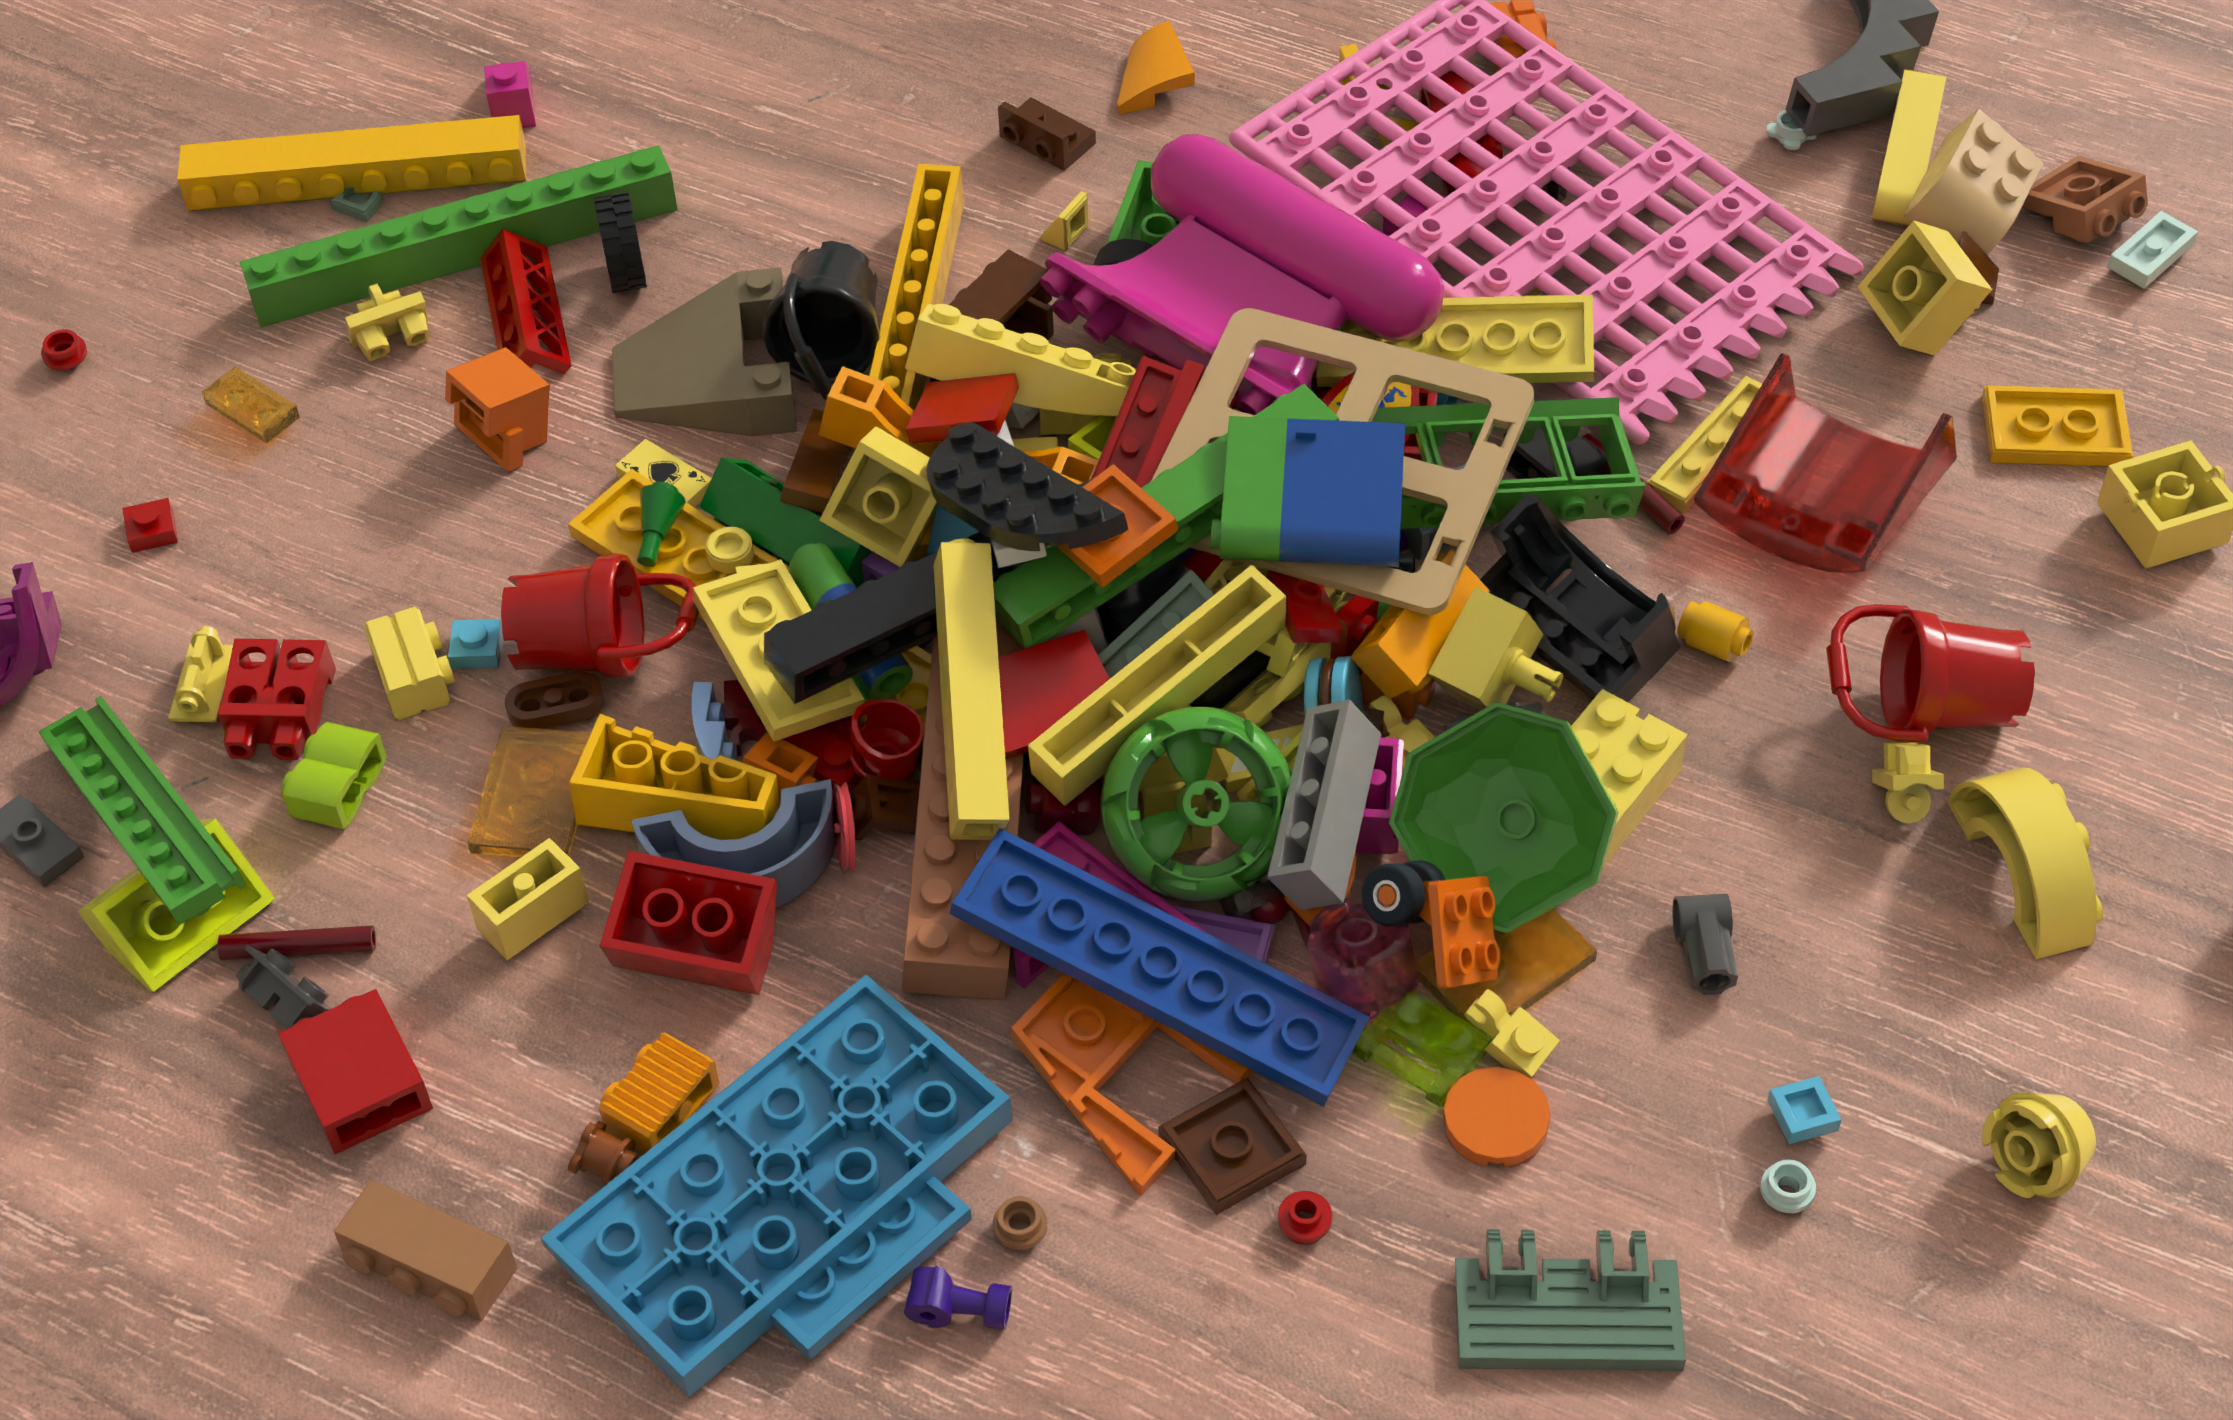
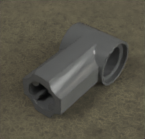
M1728 894L1675 896L1672 906L1674 933L1677 942H1683L1692 989H1698L1703 995L1722 994L1724 990L1736 986L1738 973L1731 943L1733 919Z

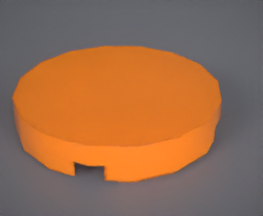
M1489 1067L1476 1069L1457 1080L1448 1091L1443 1117L1446 1137L1458 1153L1476 1164L1489 1166V1162L1495 1164L1503 1163V1167L1516 1166L1534 1157L1546 1142L1551 1113L1547 1097L1535 1081L1516 1070Z

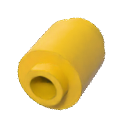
M1694 601L1690 602L1680 618L1677 629L1678 637L1686 639L1688 646L1727 662H1732L1737 655L1743 657L1747 653L1754 635L1753 630L1749 629V619L1707 601L1701 604Z

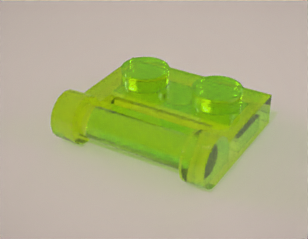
M1405 985L1369 1028L1367 1027L1363 1030L1352 1054L1364 1062L1373 1060L1425 1092L1426 1100L1442 1108L1445 1105L1448 1091L1457 1080L1472 1072L1488 1053L1484 1048L1491 1041L1492 1037ZM1390 1040L1442 1073L1437 1076L1391 1048L1385 1042Z

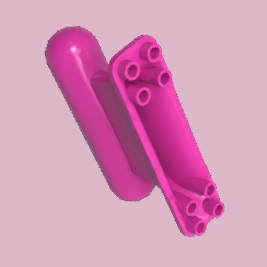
M1184 134L1164 145L1151 165V191L1153 199L1168 216L1180 222L1171 232L1145 252L1127 261L1112 265L1096 266L1083 264L1061 253L1054 252L1046 259L1045 266L1048 271L1039 280L1042 287L1050 295L1058 298L1051 306L1054 313L1067 324H1071L1079 315L1088 320L1083 325V328L1096 342L1103 344L1112 335L1132 348L1137 347L1150 356L1156 355L1176 369L1182 370L1186 359L1204 365V372L1230 318L1241 309L1253 308L1337 331L1348 320L1377 338L1392 342H1402L1417 338L1434 324L1442 310L1444 284L1441 274L1426 257L1215 138L1200 134ZM1269 347L1258 348L1237 389L1239 391V398L1235 408L1241 412L1256 415L1273 404L1278 397L1292 392L1302 384H1305L1310 389L1318 360Z

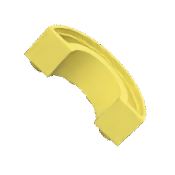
M2027 767L2016 768L1958 784L1951 792L1947 803L1969 841L1990 836L2000 849L2008 866L2013 884L2015 900L2013 920L2035 959L2093 945L2096 924L2103 919V909L2096 895L2092 869L2087 854L2090 849V839L2085 826L2080 822H2075L2067 806L2066 797L2061 786L2058 783L2051 784L2042 774Z

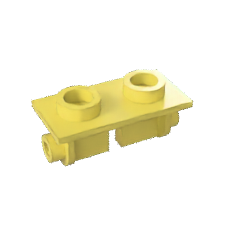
M203 626L192 635L191 644H189L169 713V721L217 723L218 710L223 699L233 645H222L217 630L212 627Z

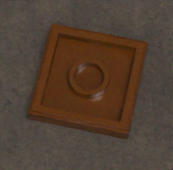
M1248 1077L1158 1126V1136L1176 1149L1175 1160L1216 1215L1306 1165V1153Z

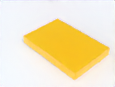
M1984 385L1981 397L1990 463L2108 467L2111 464L2133 458L2122 389Z

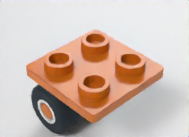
M1422 860L1409 861L1402 864H1383L1369 872L1363 882L1361 896L1364 909L1373 921L1387 927L1427 922L1432 926L1436 978L1439 988L1456 987L1498 978L1497 967L1500 962V950L1494 938L1492 917L1495 911V897L1490 889L1488 876L1446 880L1438 867Z

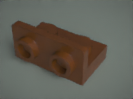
M1032 97L1018 108L1007 102H1003L998 106L1000 137L1063 171L1096 144L1095 130Z

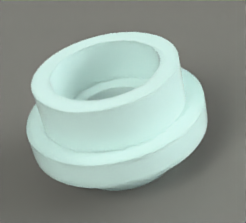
M1782 1160L1770 1166L1764 1172L1760 1190L1766 1203L1775 1210L1783 1213H1798L1807 1209L1812 1204L1816 1194V1183L1805 1165L1795 1160ZM1790 1186L1796 1193L1785 1192L1779 1187Z

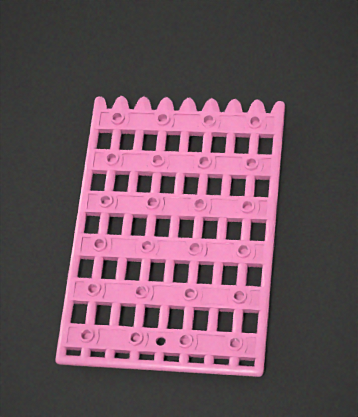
M1436 0L1232 131L1229 136L1232 146L1248 158L1360 221L1366 223L1362 218L1374 210L1400 228L1389 237L1426 257L1431 264L1441 258L1464 275L1466 278L1454 287L1442 279L1444 284L1443 298L1524 296L1535 287L1546 295H1577L1552 277L1554 273L1563 267L1591 286L1580 295L1593 294L1594 344L1605 337L1632 358L1618 367L1594 349V372L1604 378L1592 388H1589L1583 382H1557L1553 384L1573 399L1619 397V415L1626 437L1637 445L1646 443L1650 436L1648 430L1637 418L1639 413L1642 412L1663 422L1673 424L1678 411L1665 396V393L1670 390L1688 399L1701 402L1706 390L1692 372L1698 369L1717 378L1729 380L1733 368L1720 353L1723 348L1742 356L1756 359L1760 347L1747 332L1749 328L1753 327L1774 337L1783 338L1787 326L1774 312L1776 307H1781L1797 315L1809 318L1813 305L1800 291L1802 287L1805 286L1824 295L1835 297L1839 285L1826 271L1829 266L1853 276L1861 275L1864 269L1863 263L1852 254L1485 0ZM1459 5L1465 7L1456 14L1450 12ZM1433 22L1438 24L1428 32L1423 30V28ZM1506 35L1528 52L1519 58H1515L1495 44L1494 41ZM1406 39L1411 42L1400 50L1396 48L1397 45ZM1478 52L1500 67L1501 70L1489 76L1467 61V59ZM1379 57L1383 59V61L1372 68L1368 65ZM1451 70L1473 85L1474 88L1462 95L1439 77ZM1351 75L1356 77L1344 86L1340 84V82ZM1569 79L1592 95V97L1581 104L1557 86ZM1377 85H1386L1390 89L1384 90ZM1424 88L1447 106L1434 113L1413 98L1412 95ZM1323 93L1327 95L1326 98L1317 104L1311 102ZM1542 97L1566 115L1554 122L1530 104ZM1397 107L1420 124L1407 132L1383 114ZM1294 112L1299 114L1287 123L1283 121L1284 118ZM1515 115L1539 133L1527 141L1503 124V122ZM1633 124L1658 142L1646 149L1621 131ZM1369 125L1392 143L1379 151L1355 133ZM1266 130L1270 132L1269 135L1258 142L1253 139ZM1489 134L1512 152L1499 159L1475 141ZM1606 142L1631 159V161L1622 168H1619L1596 152L1595 149ZM1340 144L1363 162L1350 170L1326 152ZM1460 152L1484 169V171L1472 179L1448 162V160ZM1580 161L1605 180L1592 187L1568 170V168ZM1312 163L1335 181L1320 189L1297 171ZM1696 170H1700L1724 187V189L1713 196L1687 177ZM1432 171L1457 190L1443 198L1421 182L1420 179ZM1553 180L1578 199L1566 207L1540 188ZM1670 189H1673L1698 206V208L1689 215H1686L1661 196ZM1405 191L1427 207L1428 210L1415 218L1391 199ZM1525 199L1548 215L1550 219L1537 226L1513 207ZM1647 208L1672 227L1660 235L1634 217V215ZM1766 216L1793 236L1780 243L1754 224ZM1498 219L1523 238L1509 246L1485 227ZM1619 227L1645 247L1633 255L1607 235ZM1740 236L1765 253L1766 256L1755 264L1728 245V243ZM1467 239H1471L1495 258L1481 266L1456 247ZM1592 247L1618 267L1605 275L1579 255ZM1713 255L1740 274V276L1731 283H1727L1703 266L1702 263ZM1684 276H1688L1714 296L1701 304L1677 287L1675 283ZM1657 296H1660L1687 316L1674 325L1647 304ZM1632 316L1660 337L1647 346L1619 325Z

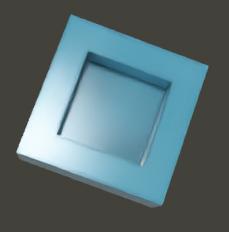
M500 619L453 620L448 653L451 669L499 668L503 637Z
M1820 1076L1770 1089L1767 1101L1788 1144L1839 1131L1842 1119Z

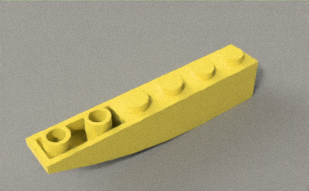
M929 303L917 320L905 365L907 370L940 381L1016 373L1019 389L1013 403L1039 409L1100 416L1118 415L1136 372L1128 364L1121 362L1107 363L1092 358V355L1083 349L1075 347L1064 349L1049 344L1046 338L1038 334H1019L1005 329L1003 324L996 320L988 318L977 320L962 315L953 306L947 304L932 305Z

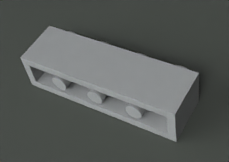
M1350 699L1307 708L1267 878L1300 910L1342 904L1346 895L1381 737L1379 730Z

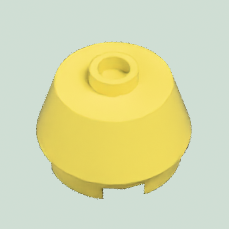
M2027 1092L2012 1094L2005 1098L1997 1109L1988 1115L1982 1131L1983 1147L1991 1144L1994 1159L2001 1171L1995 1173V1176L2007 1189L2024 1198H2031L2035 1195L2046 1198L2063 1195L2078 1180L2091 1162L2096 1150L2095 1131L2088 1115L2075 1101L2063 1095Z

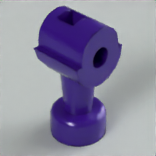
M936 1265L935 1267H917L912 1274L904 1314L908 1319L916 1323L928 1325L931 1328L949 1325L953 1314L983 1315V1322L986 1327L1005 1330L1011 1308L1012 1286L993 1283L989 1286L987 1293L953 1285L952 1279L945 1269Z

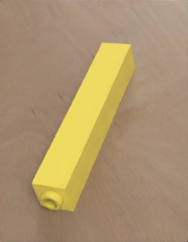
M955 539L950 542H941L933 565L950 839L993 840L1000 828L1006 829L1010 818L990 543H975L970 539Z

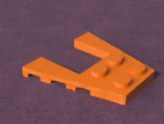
M1063 973L1011 1027L1010 1038L1133 1189L1142 1196L1173 1162L1176 1149L1098 1092L1099 1089L1156 1028H1159L1235 1084L1249 1077L1254 1071Z

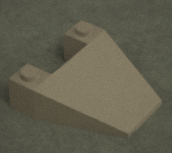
M781 267L736 272L612 348L615 417L746 436L797 432L789 362L746 366L744 340L764 339L762 331L765 313L780 289L784 287Z

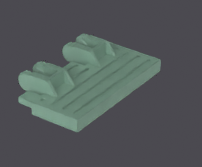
M1487 1229L1486 1231L1487 1280H1480L1479 1258H1455L1458 1368L1684 1371L1686 1355L1677 1260H1653L1654 1282H1649L1645 1231H1632L1631 1238L1629 1239V1256L1631 1257L1632 1271H1614V1241L1610 1230H1597L1598 1282H1591L1590 1259H1542L1543 1281H1537L1534 1230H1521V1236L1518 1238L1521 1270H1502L1503 1239L1500 1236L1499 1229Z

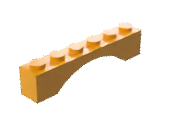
M842 366L827 396L819 431L820 436L856 449L859 442L874 427H878L928 457H931L934 450L943 442L909 443L905 428L914 410L886 382ZM1062 446L1045 450L1022 451L1079 485L1092 479L1099 461Z

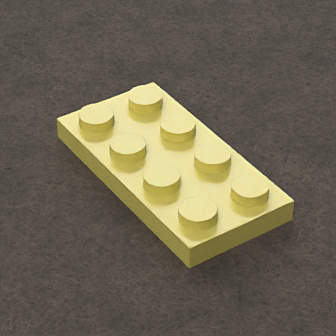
M782 560L693 587V602L773 742L851 716L856 708L864 703V698L851 677L794 704L765 665L764 633L771 630L773 626L781 621L792 620L811 611Z

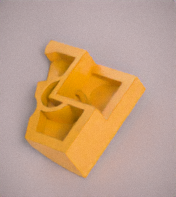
M1170 21L1147 30L1131 46L1117 100L1119 115L1155 107V94L1195 85V72Z

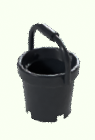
M835 241L822 242L819 249H813L808 252L809 247L799 253L792 264L784 287L780 289L765 313L762 331L768 354L776 363L789 362L791 375L801 381L809 382L814 392L820 393L825 402L831 390L830 386L834 384L842 366L859 373H864L873 361L876 345L880 339V325L875 311L878 283L876 272L873 275V272L868 267L869 259L863 252L849 244Z

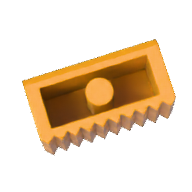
M661 1033L659 1039L655 1040L653 1045L646 1044L638 1052L633 1063V1069L628 1071L626 1078L621 1079L620 1083H612L605 1090L599 1107L602 1122L607 1124L605 1132L621 1140L627 1137L635 1140L634 1151H639L644 1155L696 1113L717 1088L720 1082L715 1061L669 1034Z

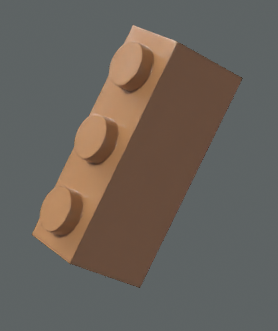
M373 1180L369 1181L334 1230L343 1252L342 1258L351 1268L363 1274H369L372 1270L385 1276L401 1292L408 1295H415L417 1292L434 1299V1302L442 1310L457 1317L465 1313L482 1321L517 1270L508 1241Z

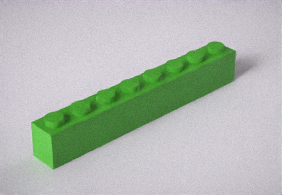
M1302 384L1288 394L1281 395L1273 404L1253 416L1339 421V417L1305 384ZM1228 433L1211 444L1203 445L1195 454L1172 469L1164 470L1153 481L1141 488L1176 518L1179 531L1102 588L1056 546L1045 547L1046 557L1027 561L1013 571L1006 572L998 577L993 583L995 617L1022 649L1045 642L1076 622L1094 608L1096 609L1211 534L1212 519L1221 520Z

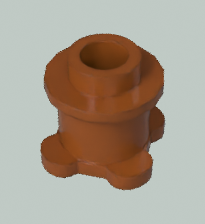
M598 1121L596 1124L590 1122L581 1135L579 1145L569 1162L568 1171L577 1174L579 1170L582 1172L588 1171L603 1178L604 1185L606 1186L638 1160L639 1154L633 1151L635 1140L629 1137L621 1140L605 1132L607 1124Z

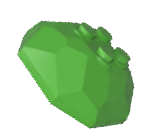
M1495 702L1408 753L1389 824L1409 861L1422 860L1434 864L1441 870L1446 880L1488 876L1490 889L1495 897V911L1492 915L1494 930L1510 933L1599 883L1619 812L1568 721Z

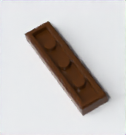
M813 409L783 486L780 501L823 514L835 489L849 446L819 435L824 411Z

